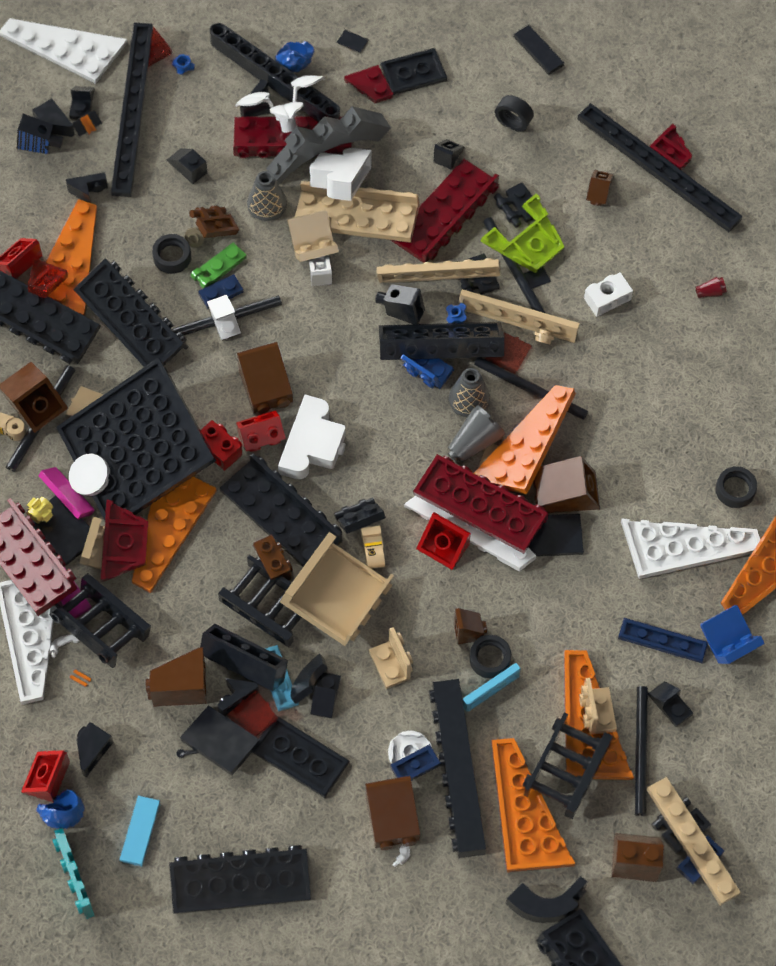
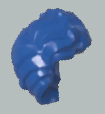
M307 41L303 43L288 42L278 51L275 60L295 73L305 69L311 63L315 51L313 46Z
M63 790L60 795L55 797L54 803L39 804L36 811L40 814L43 822L50 828L68 829L80 822L84 815L85 807L82 799L74 791Z

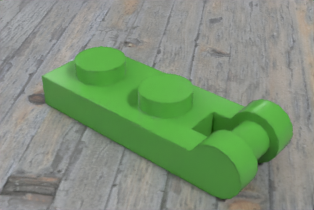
M232 242L203 266L193 270L191 277L195 281L198 280L200 286L204 289L214 284L247 258L246 254ZM208 273L210 276L205 277L204 274Z

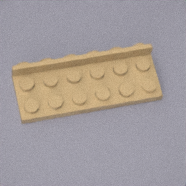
M301 181L302 191L295 217L326 210L332 233L411 242L420 206L417 194L359 188L352 200L347 201L330 198L327 196V189L311 187L310 181Z

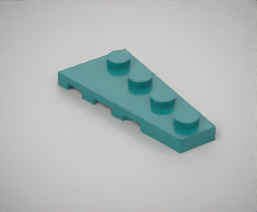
M63 828L54 831L56 838L52 841L56 851L62 852L64 859H61L60 863L64 873L69 872L71 879L67 882L71 893L76 892L79 899L75 901L79 914L84 913L86 919L91 918L95 914Z

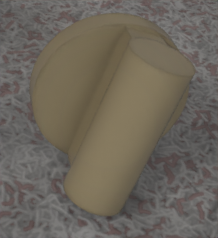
M188 228L184 235V238L191 247H199L203 244L204 240L206 241V238L202 236L198 228Z

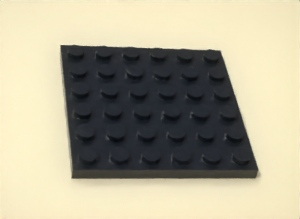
M157 358L56 427L74 462L82 455L95 454L102 457L108 463L110 468L108 485L102 492L92 496L104 520L107 500L113 501L115 505L127 509L136 515L217 461L160 358Z

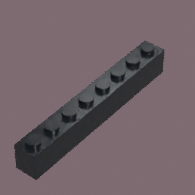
M459 679L433 682L432 690H429L430 703H435L436 710L432 711L433 723L438 724L439 731L435 732L436 744L441 745L442 752L438 753L440 766L445 768V774H442L443 787L448 788V795H445L446 809L451 808L452 814L451 817H448L449 829L454 830L455 838L451 839L452 850L457 852L458 858L485 855L486 845Z

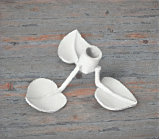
M309 75L292 81L291 85L294 86L293 102L274 107L268 98L270 94L266 92L249 94L235 105L236 107L239 105L252 106L267 102L271 107L270 113L275 114L277 121H280L282 132H292L297 126L295 120L296 112L303 107L302 102H297L298 89L311 86L320 80H325V77Z

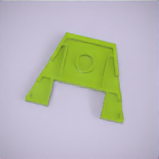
M537 193L522 206L534 218L535 222L510 242L495 227L480 240L483 244L534 273L559 254L565 247L554 225L551 224L546 209L542 207L541 199Z

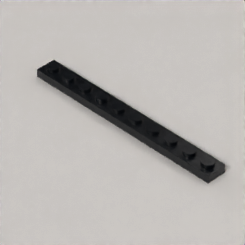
M134 23L111 196H132L154 29L153 24Z
M590 103L578 114L577 119L727 232H730L742 220L743 216L593 104Z

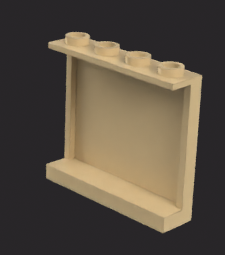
M329 532L286 590L280 603L346 646L349 640L354 642L359 635L360 630L358 627L360 624L365 626L372 616L369 614V611L377 609L382 601L379 598L381 594L386 596L391 589L392 584L389 582L394 575L391 574L388 579L384 578L335 545L333 542L336 536Z

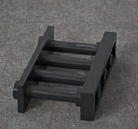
M249 555L247 563L251 568L233 590H227L224 587L218 593L219 601L289 648L294 642L292 629L302 617L294 613L285 625L281 626L275 622L274 618L285 606L280 603L284 593L268 613H261L258 611L257 606L275 584L286 592L291 582L282 576L271 580L260 558H254ZM260 573L268 580L251 601L245 602L240 598V594L255 575Z
M87 573L81 579V591L62 607L58 603L51 607L50 616L54 622L60 623L92 650L101 662L114 668L117 661L116 652L134 637L144 642L149 637L151 625ZM86 598H91L97 603L78 620L69 614L73 608ZM102 611H106L112 616L108 622L94 633L85 627L89 621ZM122 624L128 631L110 647L100 640L116 625Z
M564 712L561 719L556 718L552 726L554 733L532 776L529 774L526 776L522 787L525 788L524 796L526 797L534 789L564 804L563 807L566 808L564 816L573 820L611 744L613 736L604 732L602 738L597 737L596 739L566 724L568 714ZM563 732L592 746V749L595 750L592 758L589 756L586 758L556 743L560 733ZM551 751L582 765L583 769H585L583 776H574L546 762ZM541 770L572 784L573 788L576 789L573 796H566L536 781Z

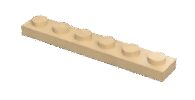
M492 258L479 261L464 260L463 262L406 263L397 266L387 264L377 267V276L381 283L500 276L499 259L494 260Z
M462 289L458 305L464 303L466 305V312L535 332L543 329L552 332V337L575 343L580 323Z
M665 777L647 788L649 795L719 905L721 906L740 895V890L669 779Z

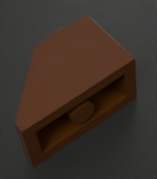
M598 170L593 171L586 197L590 204L596 206L606 204L613 174Z
M461 608L455 609L454 628L457 644L472 643L487 633L486 621L481 620L480 613Z

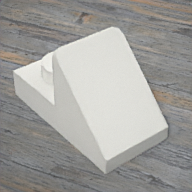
M329 255L310 259L309 267L312 286L332 284Z
M227 295L207 302L221 340L241 334L234 315L235 310Z

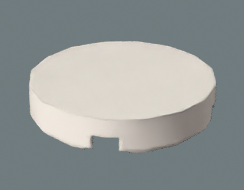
M85 454L77 458L69 471L71 487L77 493L84 496H94L102 492L109 482L110 468L108 463L102 457L95 454Z
M401 732L390 742L388 749L389 761L393 764L429 744L431 746V743L419 732Z

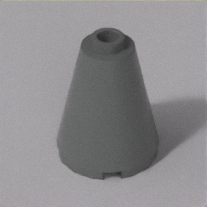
M478 405L472 409L448 446L450 451L448 455L455 462L460 461L463 463L499 441L505 435L501 426L490 418L491 415Z

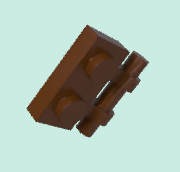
M218 205L206 209L204 207H197L189 212L191 218H197L195 224L204 238L236 235L240 230L231 214L224 215L226 214L225 207H219Z

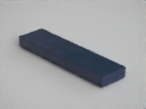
M627 618L623 619L618 636L620 640L699 663H703L708 645L706 641Z

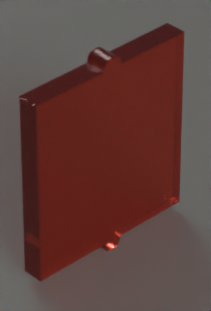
M503 332L504 356L486 357L485 359L516 374L532 345L519 340V337H513Z
M257 690L227 714L231 721L255 737L278 719L271 709L270 703L266 702Z

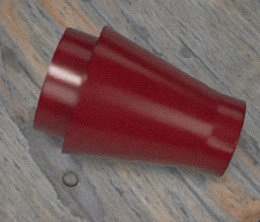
M715 277L695 287L698 298L722 296L723 293H727L723 277Z

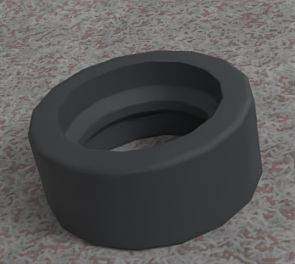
M513 95L504 96L495 109L497 120L502 125L517 132L526 130L534 117L531 106L523 99Z
M167 234L161 236L153 245V261L155 266L162 272L167 274L182 272L191 262L189 243L180 235ZM178 246L183 249L184 254L177 261L167 262L161 259L160 252L165 247Z
M733 466L726 468L720 474L716 483L718 499L724 505L731 508L747 506L753 501L757 491L755 476L743 467ZM731 477L743 479L749 486L747 495L743 497L729 495L724 489L725 481Z
M485 635L474 641L470 650V664L477 675L493 679L509 668L511 649L503 638L497 635ZM488 645L498 647L503 653L502 663L494 668L481 665L477 656L482 647Z

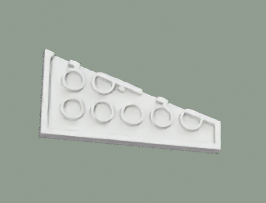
M9 19L0 30V36L95 84L127 44V39L15 19Z
M414 496L404 504L405 508L413 510L426 520H430L432 513L435 512L470 532V543L476 545L479 550L496 556L497 560L517 571H521L536 559V555L529 548L523 554L417 496Z
M629 519L621 520L639 579L753 553L760 542L757 529L735 527L725 529L710 525L708 527H700L697 524L649 523L647 520H641V522L629 521Z
M11 580L0 582V606L20 702L24 705L44 700L49 651L54 621L50 616V609L37 616Z

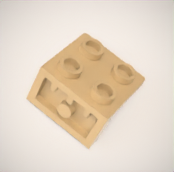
M326 210L287 220L295 256L299 262L339 252L337 244L333 241Z
M93 517L80 564L101 570L105 526L100 525L102 519Z
M394 627L389 629L388 642L369 649V653L386 689L410 680L411 672L413 671L411 666L413 664L412 657L409 651L405 652L402 646L404 645L400 632L396 633Z
M586 678L584 686H581L582 694H579L580 705L585 707V715H583L584 727L589 729L590 735L616 732L617 727L609 687L592 689L591 679Z

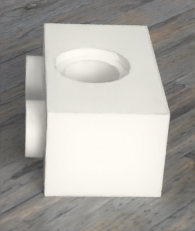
M618 273L607 276L597 284L589 285L585 289L584 299L596 317L630 301L633 290L622 274Z

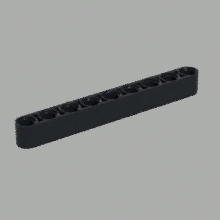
M222 23L211 25L210 41L216 50L257 79L268 82V87L288 101L293 102L294 86L291 85V82L300 77ZM312 86L298 89L297 102L303 103L301 110L318 122L324 116L340 120V107L337 103Z

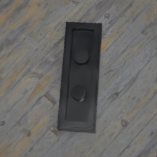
M530 25L514 33L513 37L548 75L564 66L562 59Z

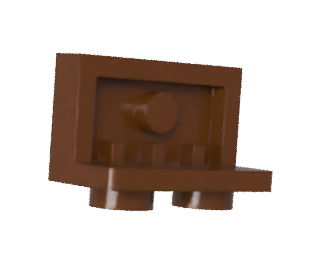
M272 535L254 542L253 547L270 579L273 580L282 576L288 581L291 580L293 568L289 560H285L282 555L284 552L280 543H276Z

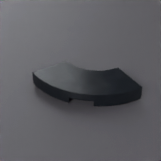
M321 654L313 658L294 681L291 689V699L295 704L313 692L315 682L327 670L325 659Z

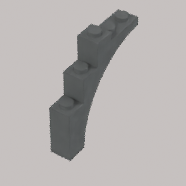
M352 106L340 120L324 116L313 130L296 126L285 139L287 145L266 170L272 173L278 184H281L294 170L314 156L345 143L364 140L379 141L391 127L383 114Z

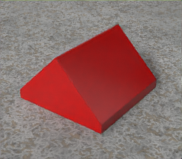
M20 238L0 255V271L15 279L20 277L42 257L39 241L30 238Z
M434 512L416 549L453 570L470 545L471 533Z
M64 750L37 751L21 792L54 803L70 763L67 752Z

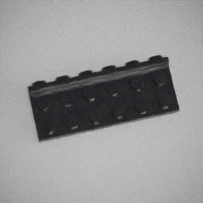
M105 258L73 289L143 367L157 358H160L164 365H166L182 348L187 350L189 346L185 343L187 341L186 337L180 331L176 333L172 329L173 323L167 317L163 319L159 315L161 310L153 302L149 304L146 301L148 296L140 288L136 290L133 287L135 282L127 274L125 276L121 274L122 268L114 260L110 262Z
M0 271V327H3L5 324L10 327L9 331L13 334L27 336L25 340L36 346L39 343L44 346L43 350L52 355L55 352L60 354V359L64 362L78 364L101 328V325Z
M501 322L379 325L381 360H402V355L410 359L504 356V333Z
M252 453L249 456L250 461L220 487V491L264 532L269 536L272 535L276 543L279 542L281 547L303 567L329 532L336 536L333 542L335 545L338 546L342 543V530L336 524L332 525L322 511L315 510L312 507V503L306 497L302 498L292 484L284 482L280 473L276 470L272 471L268 467L267 462L260 456L257 457Z
M302 845L288 846L286 851H279V847L266 848L265 853L257 854L256 850L242 851L243 855L234 856L233 852L220 853V857L211 858V854L197 855V860H188V857H176L174 862H169L173 914L311 900L307 849H302Z
M582 909L577 910L541 932L536 940L541 953L546 954L550 959L551 966H622Z

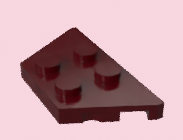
M111 500L106 502L101 582L146 565L148 521L140 516H135L127 509L115 505Z

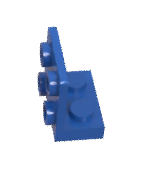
M405 355L401 356L404 363L403 366L407 369L406 371L415 378L419 375L423 379V383L432 389L434 386L440 389L454 371L453 367L441 359H410Z
M737 605L700 624L719 664H730L765 644L761 636H752Z

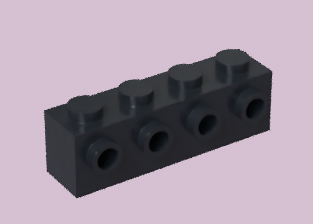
M215 623L203 632L200 647H203L204 657L271 691L284 682L288 664L287 659Z

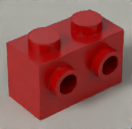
M276 410L236 422L239 437L245 451H258L262 446L268 444L270 446L281 443V440L286 439L280 416Z
M211 420L201 429L204 438L217 459L215 463L224 471L243 455L240 440L235 436L231 437L222 424H217Z

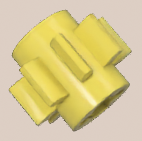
M33 497L27 504L29 507L27 514L36 523L41 521L47 523L53 516L51 513L53 505L44 497L40 499Z

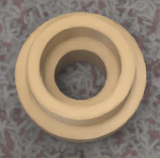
M540 329L539 333H534L536 341L551 344L555 337L551 336L552 332Z

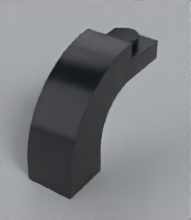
M580 876L562 895L555 898L540 897L522 882L507 898L506 905L516 914L529 921L537 923L557 922L578 909L579 904L574 899L579 901L586 894L587 881Z

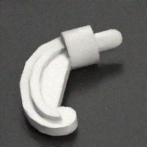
M74 635L61 636L51 643L49 653L52 658H55L58 654V647L71 641L77 643L79 639Z
M402 845L399 848L401 854L396 857L397 860L393 863L394 867L399 864L402 865L407 861L410 856L409 846Z

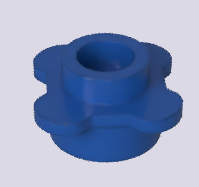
M179 55L172 61V65L176 67L177 73L180 75L195 68L188 55Z
M464 303L447 306L448 323H462L467 319L465 313L466 305Z

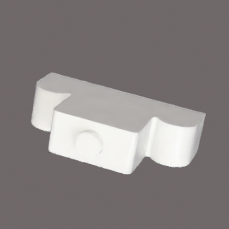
M348 148L343 151V155L320 153L314 163L310 165V186L327 189V196L330 198L351 201L371 169L372 150Z
M304 395L278 464L280 475L294 479H304L309 474V463L333 469L338 455H343L346 443H343L345 439V426L328 421L329 406L326 401Z

